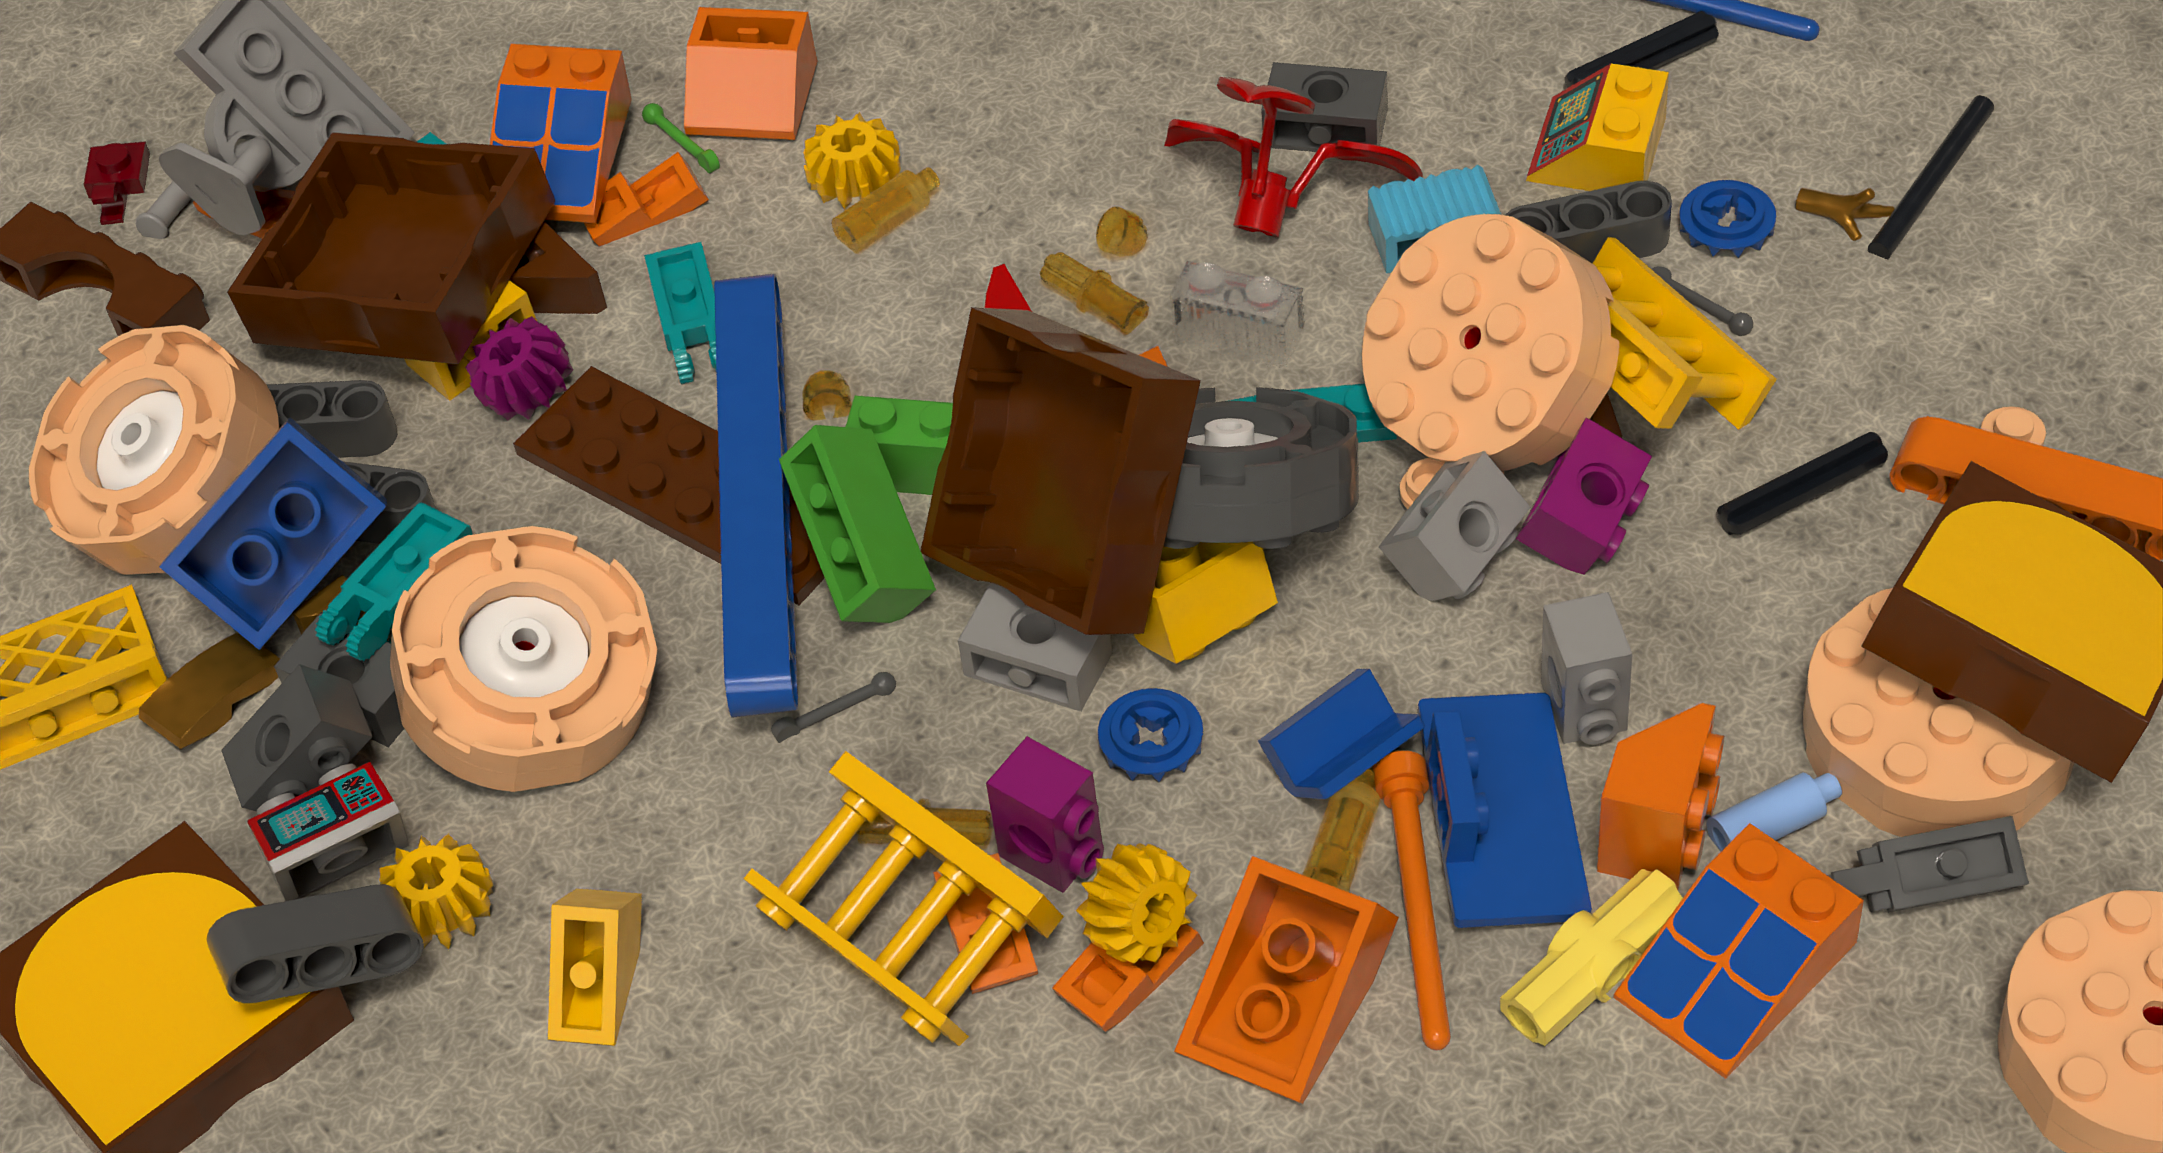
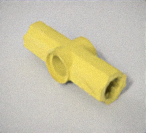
M1641 869L1593 914L1582 910L1571 916L1553 937L1548 947L1547 956L1500 997V1010L1507 1017L1511 1025L1533 1043H1540L1546 1046L1594 1000L1598 999L1604 1003L1611 998L1606 993L1620 980L1626 978L1683 899L1675 883L1657 869L1655 871Z

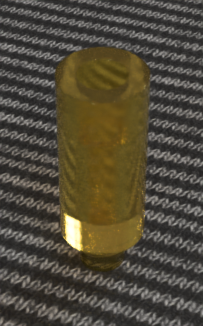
M930 167L924 168L916 175L909 170L903 171L832 219L831 224L837 239L854 253H859L929 205V193L940 186L937 174Z
M1367 769L1330 797L1302 875L1349 892L1380 804V796L1373 789L1375 781L1372 770Z

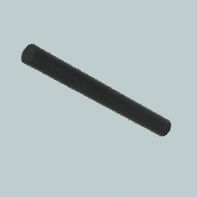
M1982 95L1974 97L1868 246L1869 253L1887 260L1891 257L1994 111V104L1989 98Z

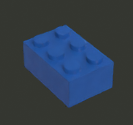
M289 418L165 557L159 567L260 650L387 506V499L292 418Z

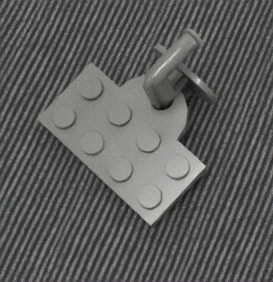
M219 0L174 52L216 94L205 117L204 137L209 155L185 143H177L166 148L159 156V163L164 172L173 181L149 210L136 218L135 225L141 235L145 237L164 239L168 235V226L187 203L193 199L222 227L238 235H247L259 231L265 224V218L255 191L267 192L284 188L297 182L304 176L332 132L398 137L407 140L415 132L283 0ZM239 138L247 140L245 142L235 145Z

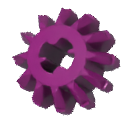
M532 316L521 323L509 318L504 328L498 332L489 329L490 338L485 343L472 347L476 358L465 367L470 375V385L474 389V395L485 407L488 406L507 421L517 414L529 420L537 407L543 405L549 408V399L554 394L567 391L564 378L573 371L569 362V353L564 348L565 343L554 330L551 331L547 325L544 326L542 323L537 322Z

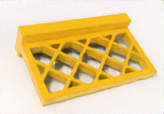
M132 584L0 636V658L6 660L0 667V697H7L0 700V770L139 715L141 705L168 679ZM127 607L128 612L114 629L96 626L102 616ZM56 634L67 636L54 653L36 650L43 639ZM85 642L101 644L91 659L74 657ZM122 648H124V649H129V650H126V651H124V652L119 653V651H120ZM25 665L41 668L30 683L14 681ZM61 672L68 673L66 675L58 677L61 674Z

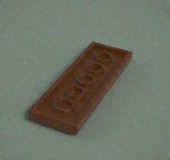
M591 366L513 443L516 454L521 458L721 564L717 430ZM790 490L794 603L800 606L825 577Z

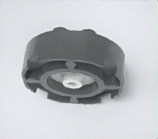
M1215 387L1199 389L1164 546L1173 549L1194 547L1200 542H1253L1257 547L1276 549L1290 545L1292 543V536L1307 531L1323 533L1338 529L1339 521L1354 510L1359 500L1358 438L1355 415L1340 404L1298 391L1256 387V402H1216Z

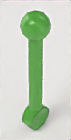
M650 103L643 108L642 117L644 121L652 125L657 124L698 160L699 165L709 174L720 168L718 157L711 149L704 151L664 117V111L660 105Z

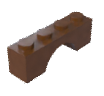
M29 202L0 228V281L38 301L57 292L78 287H93L109 291L112 295L106 306V311L117 336L134 329L186 325L200 331L210 321L202 301L204 293L191 277L183 273L176 275L158 266L146 254L142 252L134 254L118 246L106 234L99 231L93 233L75 224L63 212L56 211L53 213L33 202Z

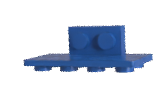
M1546 693L1421 699L1418 703L1417 713L1425 725L1420 731L1453 924L1458 928L1558 923L1566 922L1571 916L1582 910L1591 913L1592 906L1549 695Z

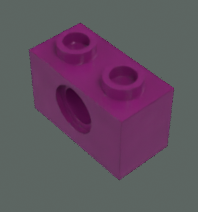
M1586 417L1570 446L1558 456L1516 540L1563 568L1585 575L1598 558L1608 563L1627 531L1618 525L1622 515L1625 514L1631 517L1649 488V484L1641 480V477L1652 456Z
M1026 736L986 782L999 857L1064 893L1077 876L1086 879L1096 870L1095 858H1102L1104 852L1093 772Z

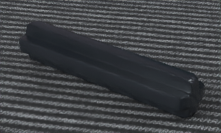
M1705 11L1697 12L1569 71L1564 78L1567 88L1571 87L1611 63L1655 70L1715 42L1719 37L1716 27L1717 22L1713 15H1708Z
M1868 432L1719 506L1716 512L1717 519L1728 535H1741L1885 463L1888 459V451L1877 433Z

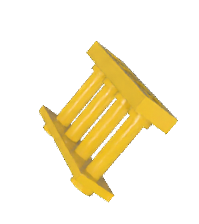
M1608 237L1592 264L1597 267L1604 277L1614 302L1607 303L1610 314L1611 337L1619 340V355L1611 388L1655 428L1671 429L1690 397L1705 399L1738 430L1749 424L1777 379L1619 240Z
M845 751L829 771L847 790L840 798L844 803L843 807L779 887H776L753 868L747 873L744 880L762 895V898L755 905L761 912L786 931L796 921L906 1005L908 1008L900 1018L923 1037L934 1043L942 1033L960 1046L969 1036L946 1015L1012 930L1020 933L1024 926L1028 924L1045 938H1048L1064 916L1044 894ZM878 816H881L894 826L888 834L892 841L825 924L801 906L800 903L864 822L867 821L872 824ZM927 851L943 862L937 870L941 877L876 960L873 961L852 945L848 939L912 858L915 857L920 860ZM977 887L993 899L987 906L991 913L923 999L898 980L897 976L962 893L970 896Z

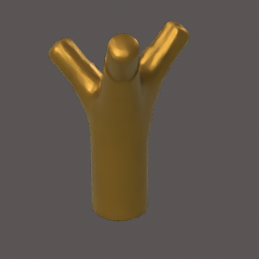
M1802 187L1796 199V210L1835 220L1845 229L1853 241L1862 238V234L1854 221L1855 218L1888 217L1895 208L1893 206L1867 203L1875 197V192L1871 188H1867L1854 195H1836Z

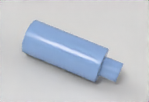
M1802 772L1709 817L1706 822L1708 835L1718 849L1722 851L1750 823L1776 841L1825 817L1827 814L1826 803L1842 795L1840 783L1830 773H1825L1813 779L1807 773Z

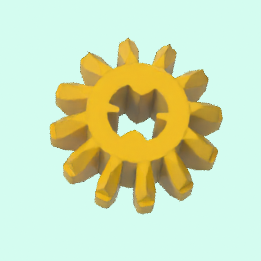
M860 112L852 120H843L836 115L833 125H816L814 137L805 140L803 153L806 180L810 183L811 190H817L823 203L837 197L845 209L852 201V197H860V200L868 207L872 191L876 194L888 196L889 187L891 186L890 182L899 181V173L901 171L899 144L897 139L894 138L893 131H889L884 127L881 118L866 122Z
M449 833L436 845H431L430 841L421 835L418 848L411 852L396 847V864L379 868L380 884L395 887L401 894L423 939L424 948L432 940L433 935H437L439 942L449 949L452 941L451 931L459 928L461 932L474 936L476 924L473 917L490 916L491 902L488 895L493 893V880L488 868H484L478 851L473 849L471 843L459 847L458 842Z
M1138 843L1136 846L1117 844L1111 859L1095 858L1097 874L1093 881L1081 882L1088 892V899L1076 909L1084 918V921H1086L1083 934L1090 938L1094 945L1106 950L1107 955L1119 961H1129L1134 964L1139 959L1157 962L1163 947H1178L1176 932L1180 926L1193 923L1185 913L1186 907L1198 896L1187 885L1191 872L1184 868L1181 862L1168 856L1167 851L1151 844L1143 845Z

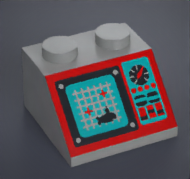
M371 762L358 768L354 764L339 766L327 772L319 779L318 783L320 786L297 797L293 793L278 795L263 803L257 809L258 815L247 820L253 837L285 901L300 899L396 852V847L403 849L409 846L401 813Z

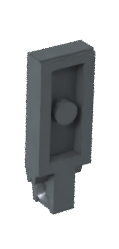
M2013 816L1878 841L1870 848L1857 851L1860 867L1831 872V875H1827L1858 897L1867 896L1871 912L1887 910L1888 913L2023 887L2029 884Z

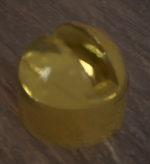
M1121 207L1108 209L1102 215L1096 230V241L1099 248L1106 253L1119 257L1135 255L1144 248L1148 239L1147 228L1143 224L1142 218L1135 212Z
M819 370L810 375L802 391L803 411L813 421L823 420L826 418L822 406L836 404L833 418L846 417L851 409V391L844 377L833 370Z

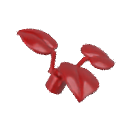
M1219 77L1217 88L1232 99L1263 105L1265 119L1261 143L1212 124L1173 119L1169 122L1164 146L1171 147L1184 142L1216 141L1222 142L1240 152L1241 186L1238 194L1240 200L1233 226L1249 232H1262L1272 237H1279L1286 207L1297 209L1300 195L1323 161L1328 158L1377 164L1392 169L1412 181H1415L1419 176L1423 178L1418 164L1399 151L1376 144L1337 140V143H1323L1292 189L1285 188L1287 177L1268 171L1277 108L1300 114H1313L1315 104L1308 98L1284 88L1270 85L1257 86L1250 81L1232 77ZM1252 151L1259 153L1257 169H1253V172Z

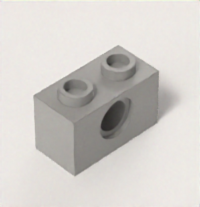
M1482 451L1465 456L1455 462H1445L1378 547L1420 597L1429 601L1452 596L1455 599H1460L1473 592L1482 583L1485 577L1482 570L1494 555L1502 552L1515 540L1518 534L1515 527L1531 507L1488 454Z
M993 583L989 584L958 639L964 676L1082 712L1113 654L1110 634L1085 635L1025 605L1015 594Z
M1609 592L1544 605L1541 684L1544 693L1550 697L1554 720L1563 744L1580 740L1586 744H1601L1612 739L1618 732L1627 731L1632 651Z

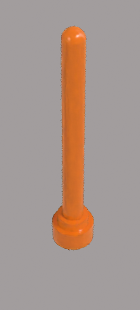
M1395 751L1390 752L1373 765L1375 791L1377 796L1384 800V804L1392 809L1423 1042L1432 1050H1442L1449 1044L1451 1034L1418 806L1423 802L1424 794L1429 789L1425 758L1416 752Z

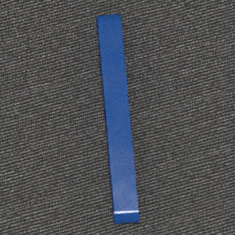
M773 273L715 280L714 283L724 679L728 708L732 718L798 710L790 490L779 462V458L788 451L783 323L779 286L776 274Z

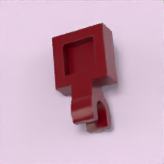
M146 141L124 144L111 143L105 146L90 147L83 185L93 205L101 204V225L124 223L127 196L145 192L150 158Z

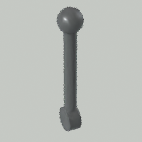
M1659 266L1652 268L1657 275L1688 302L1729 324L1731 332L1735 335L1745 336L1752 331L1754 323L1752 317L1747 313L1740 312L1734 314L1674 281L1672 273L1668 268Z
M878 672L873 676L871 683L795 719L790 716L778 719L772 725L771 732L777 742L781 743L785 739L799 734L800 730L874 695H890L896 688V680L888 672Z

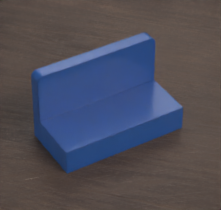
M1356 669L1259 739L1258 742L1289 793L1294 797L1327 799L1422 730L1425 725L1419 714L1395 713L1371 670Z

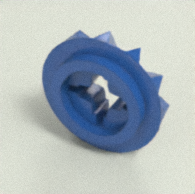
M1718 180L1705 183L1687 194L1680 207V231L1688 233L1692 247L1708 246L1713 257L1721 249L1731 250L1739 258L1746 247L1761 250L1765 238L1774 235L1776 209L1772 200L1762 190L1745 182ZM1731 207H1734L1736 221H1732L1729 227L1718 225L1719 219H1722L1726 213L1730 212Z
M1148 688L1125 694L1106 709L1099 722V748L1105 754L1110 769L1119 767L1125 770L1132 781L1139 774L1152 775L1160 782L1165 772L1173 769L1185 773L1189 759L1193 755L1201 754L1203 737L1201 716L1188 699L1170 690ZM1136 723L1142 728L1146 727L1151 732L1163 728L1164 746L1156 745L1150 740L1138 744L1140 736Z

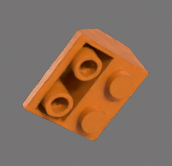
M699 7L686 51L685 134L795 140L818 62L808 12Z
M1698 704L1617 743L1601 797L1597 872L1631 879L1641 869L1647 871H1655L1657 869L1670 878L1678 890L1684 868L1697 871L1706 833L1705 830H1702L1705 815L1712 816L1721 778L1717 775L1722 757L1725 736L1713 733L1715 705Z

